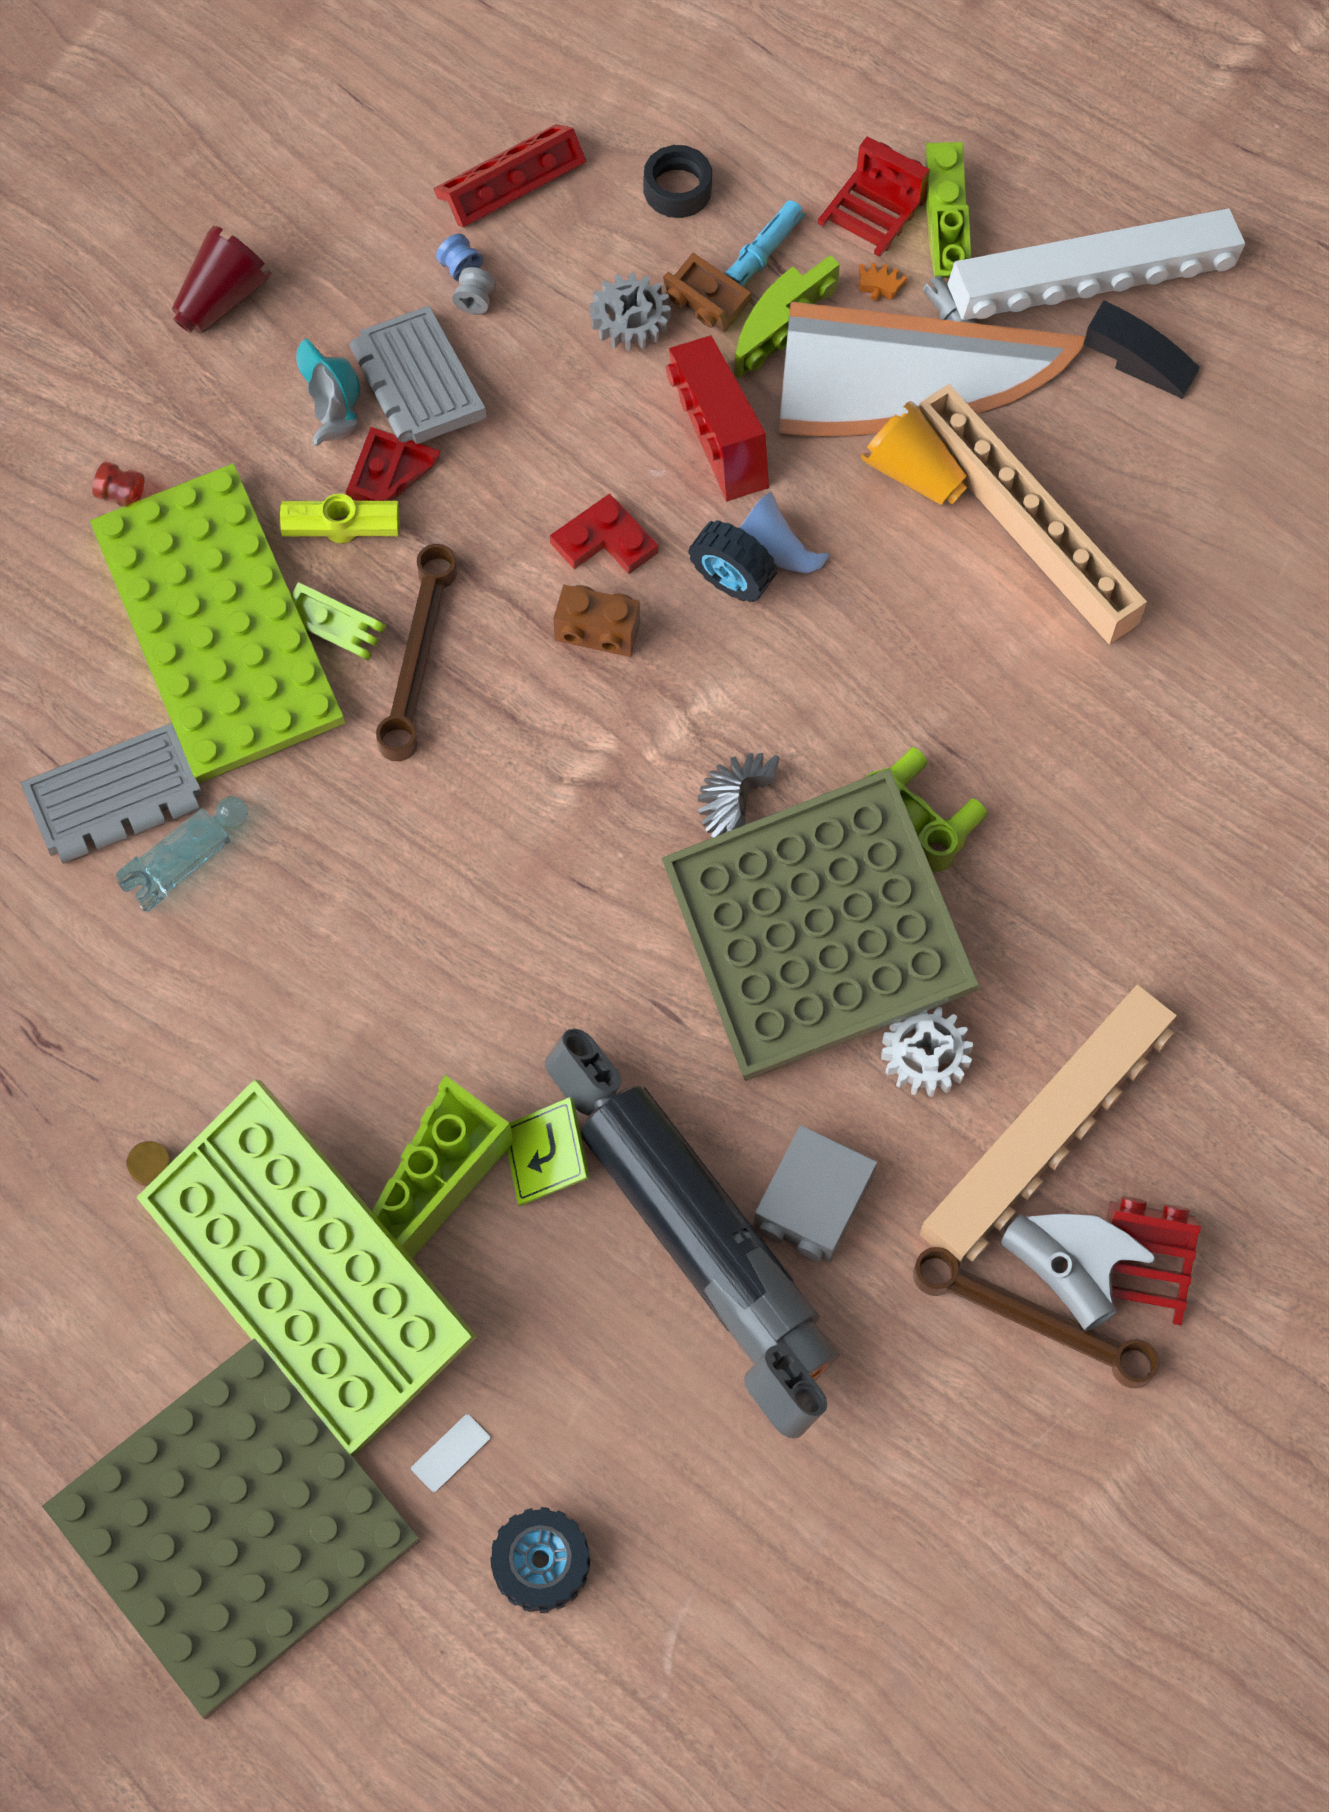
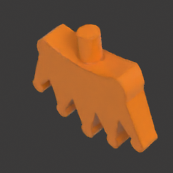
M876 263L871 264L868 272L865 271V265L860 264L859 290L872 293L871 299L874 301L878 300L879 295L891 300L896 297V293L906 284L907 276L903 275L901 279L896 280L898 269H893V272L887 276V264H883L878 273L876 271Z

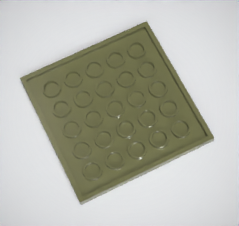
M890 768L662 857L745 1081L980 990Z
M256 1338L242 1347L42 1505L204 1719L208 1718L420 1542L417 1535L355 1458L346 1451Z

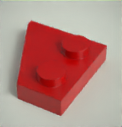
M370 427L346 489V495L355 501H393L437 464L441 451L420 443L416 444L411 440L400 442L396 435Z

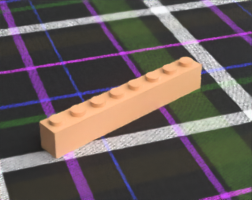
M948 384L920 402L919 409L966 474L967 478L964 480L966 486L1110 645L1138 626L1147 601L953 387Z
M1137 984L923 1222L919 1235L933 1247H941L950 1251L955 1256L958 1267L967 1258L974 1262L989 1245V1242L985 1239L994 1228L1001 1232L1017 1212L1012 1207L1018 1200L1023 1197L1028 1201L1041 1187L1044 1181L1039 1177L1048 1167L1055 1171L1070 1153L1066 1146L1073 1138L1077 1137L1081 1141L1091 1131L1097 1122L1092 1118L1101 1107L1108 1111L1123 1093L1119 1086L1127 1077L1135 1081L1149 1064L1145 1057L1154 1048L1160 1052L1175 1034L1170 1028L1177 1015Z

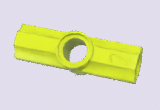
M333 494L324 501H282L280 505L282 537L327 536L331 541L341 544L352 541L356 536H398L400 529L399 502L353 501L351 497L345 494ZM337 517H347L340 521L334 520Z

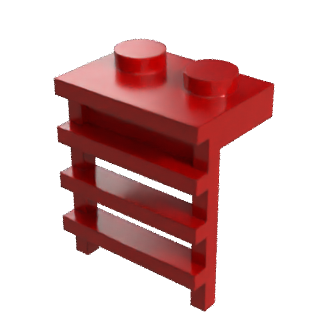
M866 136L859 146L857 169L818 218V224L824 227L828 221L839 225L876 245L874 255L881 257L885 251L889 250L896 236L899 237L906 222L911 221L914 217V212L918 206H922L925 202L930 169L923 166L919 161L894 151L887 144ZM854 191L864 196L865 198L899 215V218L896 219L892 217L891 215L879 210L878 208L851 195L850 192ZM841 205L888 231L887 234L838 209Z
M1121 1197V1203L1110 1201L1107 1213L1109 1223L1131 1235L1153 1253L1184 1258L1181 1272L1122 1261L1118 1262L1112 1270L1113 1272L1179 1283L1177 1297L1112 1286V1297L1173 1308L1172 1323L1182 1326L1184 1311H1186L1188 1288L1191 1285L1193 1261L1197 1252L1198 1234H1200L1201 1230L1200 1223L1195 1216L1189 1215L1190 1209L1182 1206L1164 1204L1163 1210L1147 1208V1201L1132 1197Z

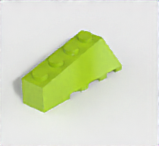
M444 1075L438 1086L439 1091L433 1103L424 1112L420 1120L421 1125L411 1144H407L401 1155L402 1161L393 1178H389L372 1210L412 1259L514 1143L510 1123L446 1075Z

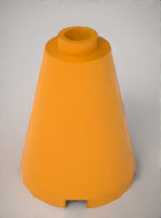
M910 400L903 406L908 413L904 412L900 417L895 414L867 446L872 454L869 452L863 453L860 459L870 467L939 505H943L946 501L953 505L968 488L963 484L967 476L919 407Z

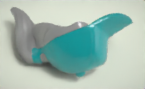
M305 338L298 347L296 361L301 374L308 382V393L314 399L315 415L323 424L313 437V444L318 446L323 441L347 438L357 430L358 421L354 412V406L360 394V385L354 369L346 358L326 357L308 338Z

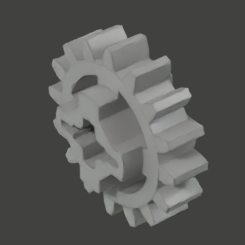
M630 273L629 279L624 281L619 274L615 275V284L613 285L603 281L602 292L594 291L593 303H590L593 330H599V339L603 341L610 337L611 347L616 348L620 342L625 343L627 351H631L634 343H638L642 350L646 349V340L648 339L655 343L659 342V332L667 333L668 321L671 320L669 295L662 294V285L657 283L650 286V277L647 275L641 281H637L635 273Z

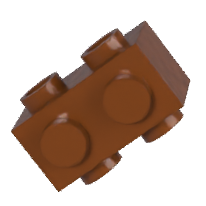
M563 584L554 615L555 641L631 657L640 625V601L621 593L611 595L594 591L592 588L584 585L569 586Z

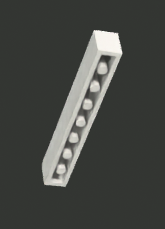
M1228 208L955 261L947 285L962 321L973 318L985 319L993 314L1008 311L1020 312L1029 307L1044 304L1055 305L1064 300L1079 297L1090 298L1096 294L1114 290L1121 292L1134 286L1144 284L1156 285L1165 280L1179 277L1191 278L1197 274L1215 270L1225 271L1235 267L1246 243Z

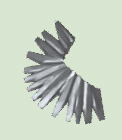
M748 753L742 769L735 756L730 758L733 772L721 764L716 766L718 771L711 770L709 772L713 778L704 779V782L708 785L701 786L700 792L703 793L698 795L699 802L708 804L699 808L698 811L700 815H709L702 823L704 827L708 826L706 828L707 833L713 832L711 834L712 838L746 825L747 794L750 793L752 787L754 789H757L758 786L763 788L775 782L779 756L774 755L763 766V753H758L755 760L753 753Z

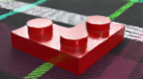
M610 493L550 535V544L573 569L605 548L629 574L658 554L659 545Z

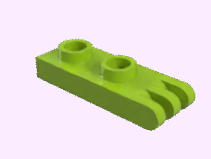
M298 582L291 597L306 631L369 661L372 653L360 646L365 641L376 647L379 639L367 632L371 627L383 633L387 625Z

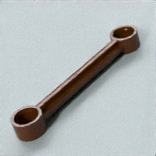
M430 544L424 547L417 556V569L421 586L390 716L383 719L376 729L378 749L382 756L391 761H404L410 758L415 753L418 745L416 729L413 724L415 710L443 589L451 585L457 575L455 555L449 547L443 544ZM433 559H443L450 564L449 569L441 574L428 573L423 567L428 561ZM401 729L410 734L409 742L401 747H390L383 742L384 736L392 730Z
M928 1248L917 1258L913 1270V1278L916 1286L925 1294L939 1296L951 1292L1112 1367L1116 1380L1128 1388H1141L1147 1385L1158 1371V1354L1154 1347L1146 1341L1133 1339L1122 1344L1092 1329L1084 1331L1079 1323L960 1269L955 1256L944 1248ZM932 1258L940 1259L949 1266L951 1279L941 1285L931 1284L922 1276L921 1265ZM1130 1350L1143 1353L1149 1360L1150 1373L1143 1378L1129 1376L1121 1366L1122 1354Z

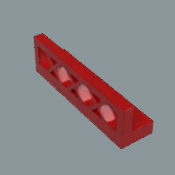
M555 124L433 189L437 199L449 203L458 226L465 227L587 161L574 128Z

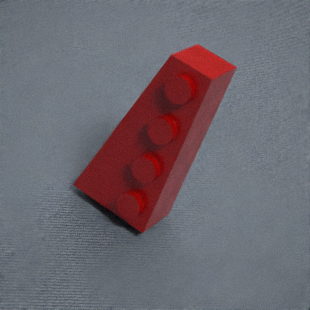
M712 335L670 347V364L666 365L669 383L672 387H677L681 405L684 411L688 412L726 502L768 489L766 433Z

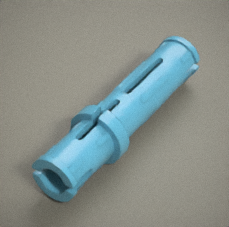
M786 201L750 245L746 244L740 250V256L724 274L744 287L754 273L763 270L772 252L804 218L805 213L800 212L802 207L794 201Z

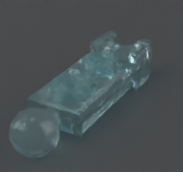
M228 796L221 799L218 803L216 815L213 817L201 808L140 858L136 856L122 867L116 874V880L120 888L128 892L136 886L143 885L136 892V899L143 912L150 911L167 897L166 892L170 891L230 842L229 835L223 829L226 827L236 828L242 825L247 819V805L237 796Z

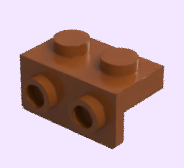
M694 252L675 275L667 272L663 276L667 290L666 294L669 295V299L681 308L685 305L695 311V316L709 328L715 325L723 332L729 328L752 300L750 291Z

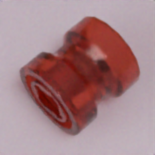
M104 461L99 466L93 479L92 494L98 499L104 501L113 499L119 506L128 507L129 504L140 500L145 478L140 472L131 469L125 472L120 469L119 465Z

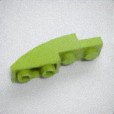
M963 142L926 143L925 164L926 168L930 169L925 200L934 277L940 275L943 278H950L955 261L971 258L969 206L966 205Z
M831 255L804 275L792 266L767 289L754 306L745 322L735 353L734 374L739 379L750 370L756 371L759 369L767 357L777 349L783 350L787 347L791 302L815 304L821 298H829L836 291L839 285L840 263Z

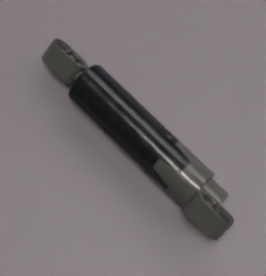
M576 1028L568 1029L546 1057L545 1068L566 1098L571 1097L574 1099L576 1110L589 1116L582 1126L581 1138L725 1329L731 1333L754 1364L746 1372L744 1378L745 1387L749 1394L782 1435L794 1439L801 1437L827 1409L826 1396L815 1381L840 1356L816 1325L820 1315L646 1087L632 1086L616 1093L622 1083L617 1069L588 1033Z

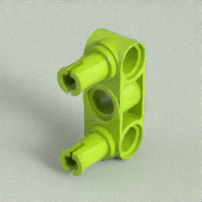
M911 747L890 767V770L931 870L940 872L951 866L954 856L964 847L966 836L987 817L988 812L978 800L971 798L949 820L942 819L922 798L906 788V785L928 763L927 758L920 750ZM884 768L879 771L871 772L868 775H866V777L874 775L889 768ZM941 843L947 850L938 852L931 849L929 845Z

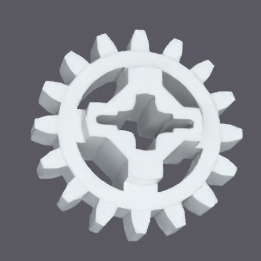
M937 1007L933 1015L925 1011L904 1019L903 1023L899 1021L891 1024L889 1027L891 1032H885L882 1043L888 1047L882 1049L881 1060L891 1061L887 1065L885 1072L887 1075L895 1073L899 1075L896 1084L899 1088L907 1082L912 1084V1095H916L920 1087L926 1088L929 1097H933L937 1086H940L945 1093L950 1092L952 1086L951 1079L961 1083L965 1075L962 1069H969L972 1061L967 1054L971 1053L973 1042L962 1041L967 1035V1027L956 1029L954 1025L957 1016L953 1014L947 1019L942 1018L941 1007ZM914 1029L916 1030L912 1038H904V1042H900L907 1033ZM921 1047H928L929 1053H933V1055H926L925 1050ZM950 1059H954L948 1068L938 1073V1067L941 1064L949 1063Z

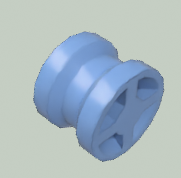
M460 233L447 238L440 245L436 253L438 262L443 267H449V274L458 282L463 269L468 267L480 268L483 262V256L475 248H470V241Z

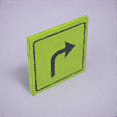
M569 1097L510 1122L514 1143L507 1152L519 1206L526 1205L590 1178L573 1098Z

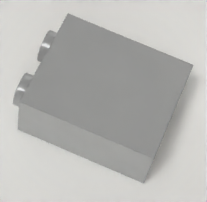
M800 1125L755 1212L754 1226L759 1228L758 1231L761 1235L772 1241L781 1242L783 1239L797 1246V1251L808 1259L820 1261L822 1258L831 1262L874 1176L877 1162Z

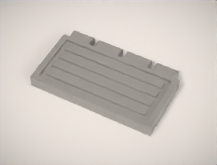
M430 306L360 330L361 336L350 342L349 346L358 364L361 366L371 389L375 392V396L384 414L389 418L388 421L400 442H407L413 439L418 444L487 418L481 399Z
M172 723L20 782L50 855L58 853L63 864L89 854L85 843L93 839L97 850L128 838L124 827L131 824L136 835L166 823L162 811L169 809L173 820L199 810L196 798L202 796L201 789L191 772Z

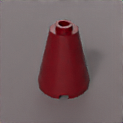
M212 226L207 232L172 306V310L176 314L173 320L190 334L193 330L202 333L266 283L272 274L270 270L262 272L261 268L265 263L238 238L232 235L226 240L219 234L223 229L218 226Z

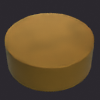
M145 1141L135 1145L130 1150L126 1160L127 1170L132 1179L143 1186H148L171 1163L166 1149L161 1144L153 1141Z

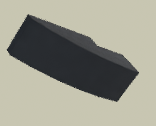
M1105 300L1101 303L1087 328L1083 345L1116 359L1115 369L1181 399L1186 395L1200 367L1166 336L1131 313Z

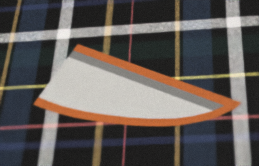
M791 302L779 433L805 436H852L879 433L895 414L900 417L904 412L908 413L903 407L907 402L911 400L919 407L920 402L948 384L953 387L976 414L986 412L1016 401L1061 373L1082 349L1085 336Z

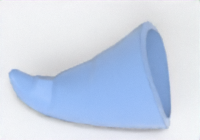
M772 492L763 496L756 503L739 527L750 536L752 535L767 549L768 553L772 555L777 567L781 569L810 573L821 569L829 559L828 553L816 554L805 549L804 545L791 531Z

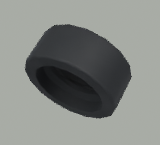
M687 145L663 147L650 155L644 165L643 193L647 203L656 212L674 218L695 215L705 208L711 198L713 170L708 158L699 150ZM685 170L694 174L699 179V185L688 192L671 193L662 189L656 183V179L664 172Z

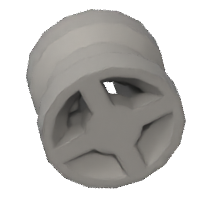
M475 267L465 268L460 273V286L453 293V302L459 309L474 315L486 313L490 305L488 296L494 292L496 280L491 274Z

